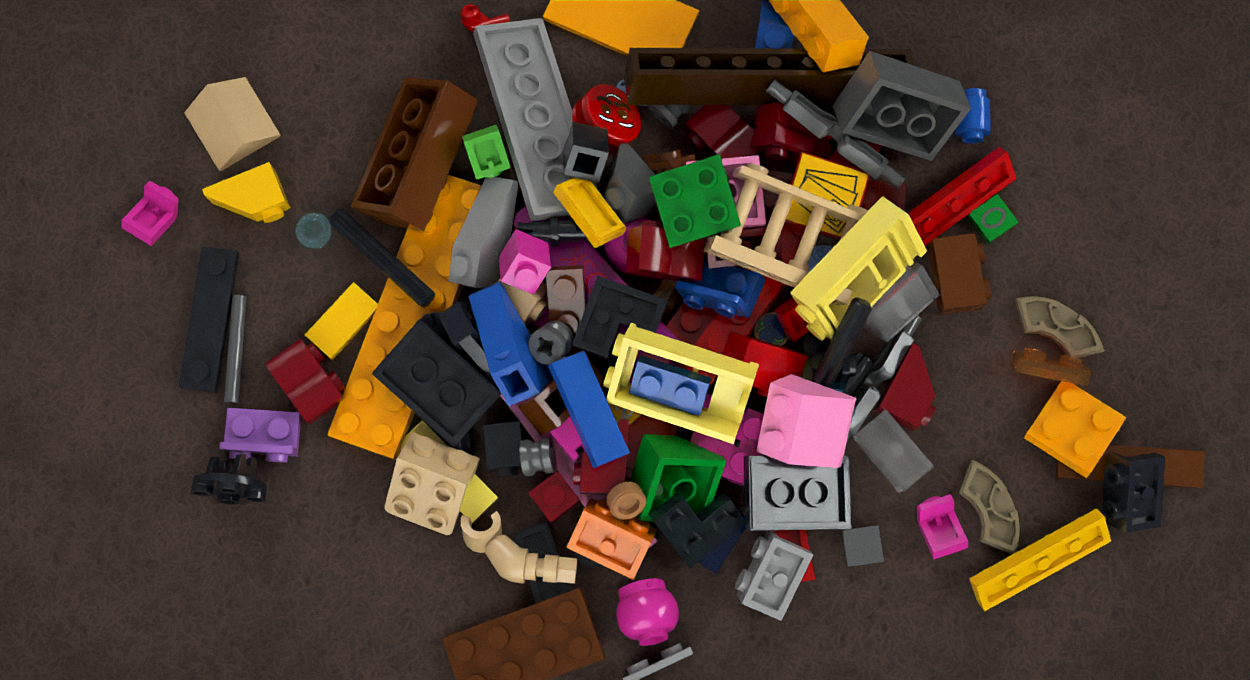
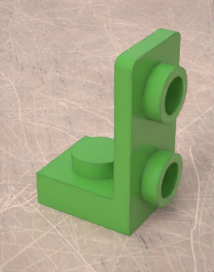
M497 125L462 136L464 148L476 180L483 177H496L504 170L511 168Z

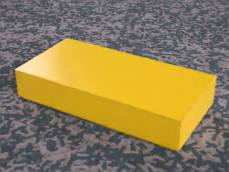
M573 177L556 185L553 193L594 248L624 234L627 229L591 181Z
M353 282L308 330L305 336L333 360L374 316L379 304Z

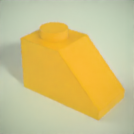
M270 162L202 189L205 197L212 204L257 222L261 220L265 223L276 221L284 216L283 211L291 208L276 170Z

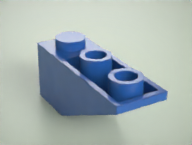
M501 281L469 295L490 374L507 405L511 406L539 394L553 376L547 364H541L531 355L529 350L531 335Z

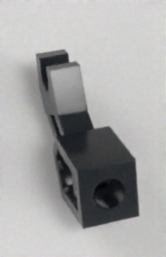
M457 302L438 316L452 344L468 353L488 376L489 380L495 383L490 374L471 303Z

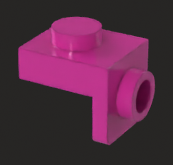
M148 181L144 186V197L122 219V229L152 246L176 220L178 216V198L168 188L160 187L152 181Z
M952 495L930 497L917 506V523L933 560L968 548V539L954 511Z

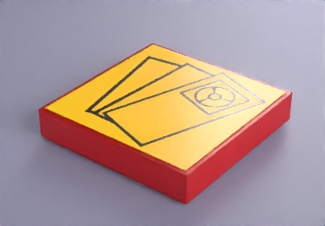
M801 151L790 185L846 208L850 204L861 207L870 175L865 171ZM792 201L784 224L805 230L812 208ZM826 214L819 235L840 241L846 222Z

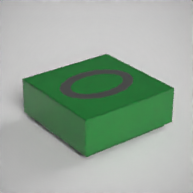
M998 194L967 215L987 244L1018 223Z

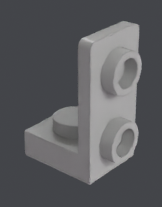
M680 643L660 652L662 660L649 665L647 659H644L627 667L629 675L623 677V680H640L694 653L690 646L683 649Z

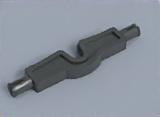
M776 79L766 90V93H769L784 104L782 109L799 121L818 138L826 137V135L833 137L837 142L838 153L860 167L874 179L880 177L895 188V190L904 182L905 177L887 165L889 161L860 138L842 133L837 117L823 111L795 90L792 93L777 82Z
M908 313L900 329L891 334L880 354L873 362V367L854 391L852 396L856 398L847 440L851 435H855L880 398L881 394L876 389L877 386L895 374L903 357L913 343L914 338L912 335L922 322V319L916 314Z

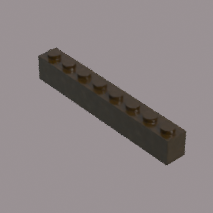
M629 48L624 82L628 105H766L779 102L769 93H766V90L775 79L792 93L795 90L815 105H833L860 65L822 72L816 62L808 55L806 49ZM865 49L861 60L862 63L868 52L872 51L914 65L910 49Z

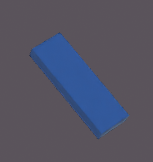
M585 351L551 363L548 367L593 469L629 454L628 447Z

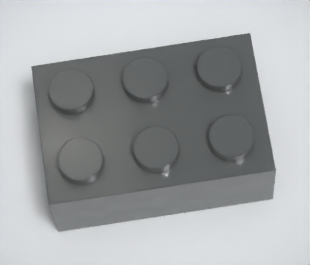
M872 51L868 52L832 105L842 133L930 161L935 158L971 109L960 81Z

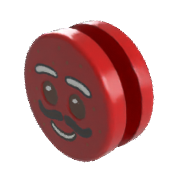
M600 84L594 86L576 102L572 109V122L608 130V155L616 154L620 144L631 143L641 130V118L636 105H628L627 95L611 85Z

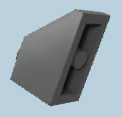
M628 143L619 145L609 167L603 192L604 199L623 223L653 216L658 210L649 180L650 176L656 174Z

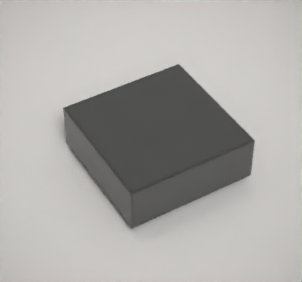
M879 525L841 531L846 567L884 562Z

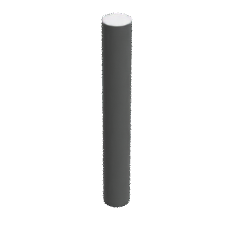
M232 295L224 403H239L247 296Z

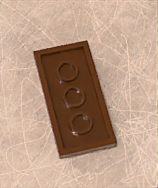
M582 588L442 638L456 680H548L606 659Z

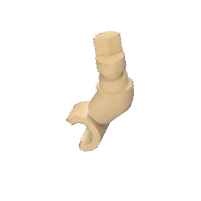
M497 511L490 515L492 526L488 530L480 532L472 529L471 518L462 515L460 519L461 530L466 546L472 551L485 553L500 577L524 584L525 580L536 581L537 577H543V582L575 584L577 558L548 554L545 555V558H539L538 553H528V548H521L507 535H502L501 518Z

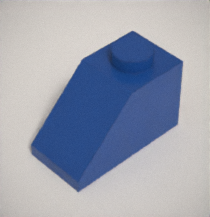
M762 1L755 48L792 49L794 35L790 28L774 10L769 1Z

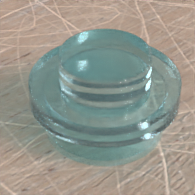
M319 213L304 215L296 225L297 239L303 246L310 249L323 247L329 242L332 235L330 222Z

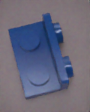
M703 259L702 281L691 284L677 281L675 289L683 297V302L691 308L702 310L703 307L711 308L727 318H734L735 315L749 318L766 279L763 275L733 266L709 269L707 260Z

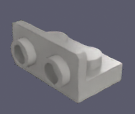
M767 530L764 537L759 536L755 541L751 551L753 559L748 570L743 569L739 574L735 589L738 590L737 596L741 604L782 621L808 568L813 553L778 537L774 531Z

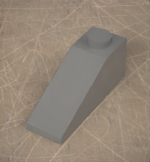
M501 177L485 178L454 242L449 282L474 288H486L498 282L500 279L499 255L511 238L519 181Z

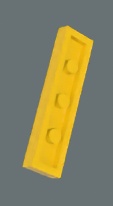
M1096 508L969 578L976 600L984 611L992 608L1111 542L1105 517Z

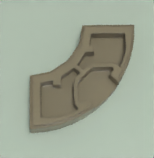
M1036 296L1015 299L1023 333L1040 334L1051 338L1062 348L1067 360L1099 354L1105 351L1097 332L1087 319L1059 301Z
M970 460L958 495L968 500L978 513L981 525L979 542L1012 555L1017 551L1020 525L1018 512L1007 491V487L990 469L974 460Z

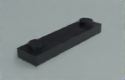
M204 246L201 248L179 381V388L217 393L239 259V252L236 250Z

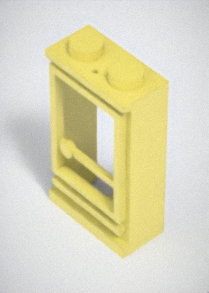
M882 196L790 292L798 304L795 311L808 323L806 325L807 329L820 341H823L825 338L830 341L832 340L853 298L859 297L866 300L872 307L906 271L905 267L907 265L911 266L914 263L913 259L917 255L922 257L927 252L909 214ZM845 288L853 290L848 304L836 305L832 303Z
M634 323L630 324L625 335L618 334L612 351V355L618 356L616 366H609L603 387L609 388L606 398L608 403L734 444L759 364L751 361L746 363L638 328ZM642 350L693 367L692 372L698 373L700 369L718 375L708 409L703 407L700 416L629 394L631 387L630 379L638 351Z

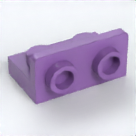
M227 408L224 442H220L219 449L229 452V459L235 460L236 455L242 453L246 454V460L251 457V454L266 455L265 461L287 463L288 456L298 457L302 415L299 412Z

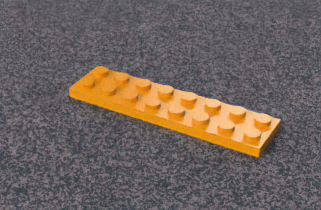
M451 175L446 177V184L439 194L433 209L432 218L427 223L425 230L407 229L396 256L435 292V299L429 306L423 308L388 277L378 303L379 305L375 310L346 389L344 390V399L339 403L327 436L393 460H397L400 454V448L408 433L415 412L371 373L420 318H423L428 313L443 312L457 303L464 285L448 281L452 249L482 185Z

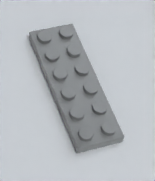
M543 18L476 26L473 35L530 220L534 222L570 216L553 191L556 185L573 178L563 175V150L572 125V108Z

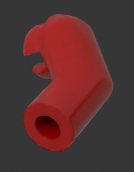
M474 4L465 5L461 9V23L472 33H474L476 26L510 22L508 13L488 18L479 12L478 6Z

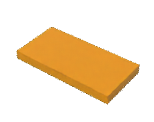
M550 0L543 15V20L628 57L629 48H683L699 15V10L676 0Z

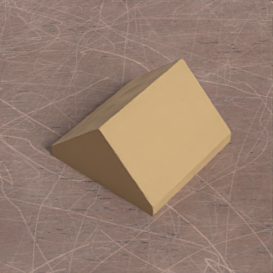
M246 77L207 84L184 112L220 172L281 136Z

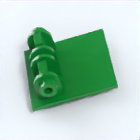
M720 154L649 177L670 248L741 226L728 183L729 176L726 167L723 166Z

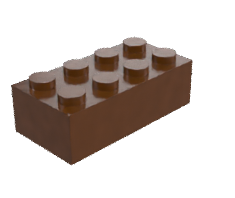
M405 77L350 207L384 225L424 231L427 223L432 218L433 209L439 194L446 184V177L453 160L459 153L462 136H464L467 126L473 119V112L478 100L448 80Z

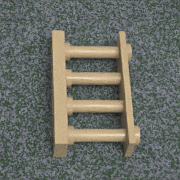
M748 163L747 167L742 165L736 168L732 175L745 181L736 204L741 226L727 230L726 233L722 232L720 237L717 235L709 237L704 252L793 288L809 273L810 267L808 262L826 214L846 222L841 240L868 212V210L850 204L848 208L770 177L767 175L769 171L762 166ZM760 187L779 196L761 244L752 250L741 245L742 239H740V235L757 190ZM792 201L812 208V212L794 260H789V263L786 264L775 259L776 253L774 249ZM845 288L832 303L836 305L848 304L853 290Z

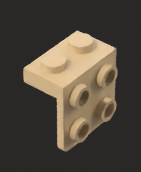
M412 432L397 457L385 503V510L392 515L444 535L452 534L465 491L478 468L480 458Z

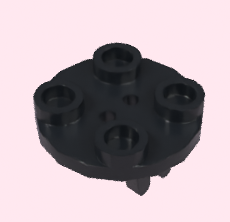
M242 453L236 455L232 471H230V461L220 462L219 457H211L206 473L195 475L192 478L190 493L197 496L216 495L217 502L237 505L240 498L251 502H265L267 485L257 480V459L250 457L246 460V454Z

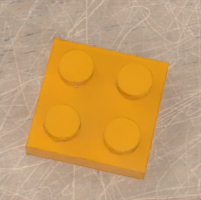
M1063 378L1024 436V439L1087 478L1127 417Z

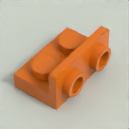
M591 498L584 508L566 548L634 580L657 529L651 527L648 521H639L637 516L630 519H618L612 515L606 500Z

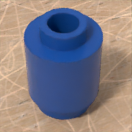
M963 89L971 109L955 129V136L961 137L964 143H979L984 140V137L991 134L990 99L987 98L986 91L983 89Z

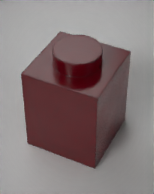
M558 470L528 493L552 525L581 503L578 496Z

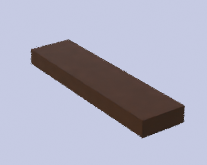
M1109 445L1087 478L1056 459L1055 478L1104 482L1106 453L1115 452L1129 457L1156 452L1165 456L1164 486L1204 488L1205 451Z

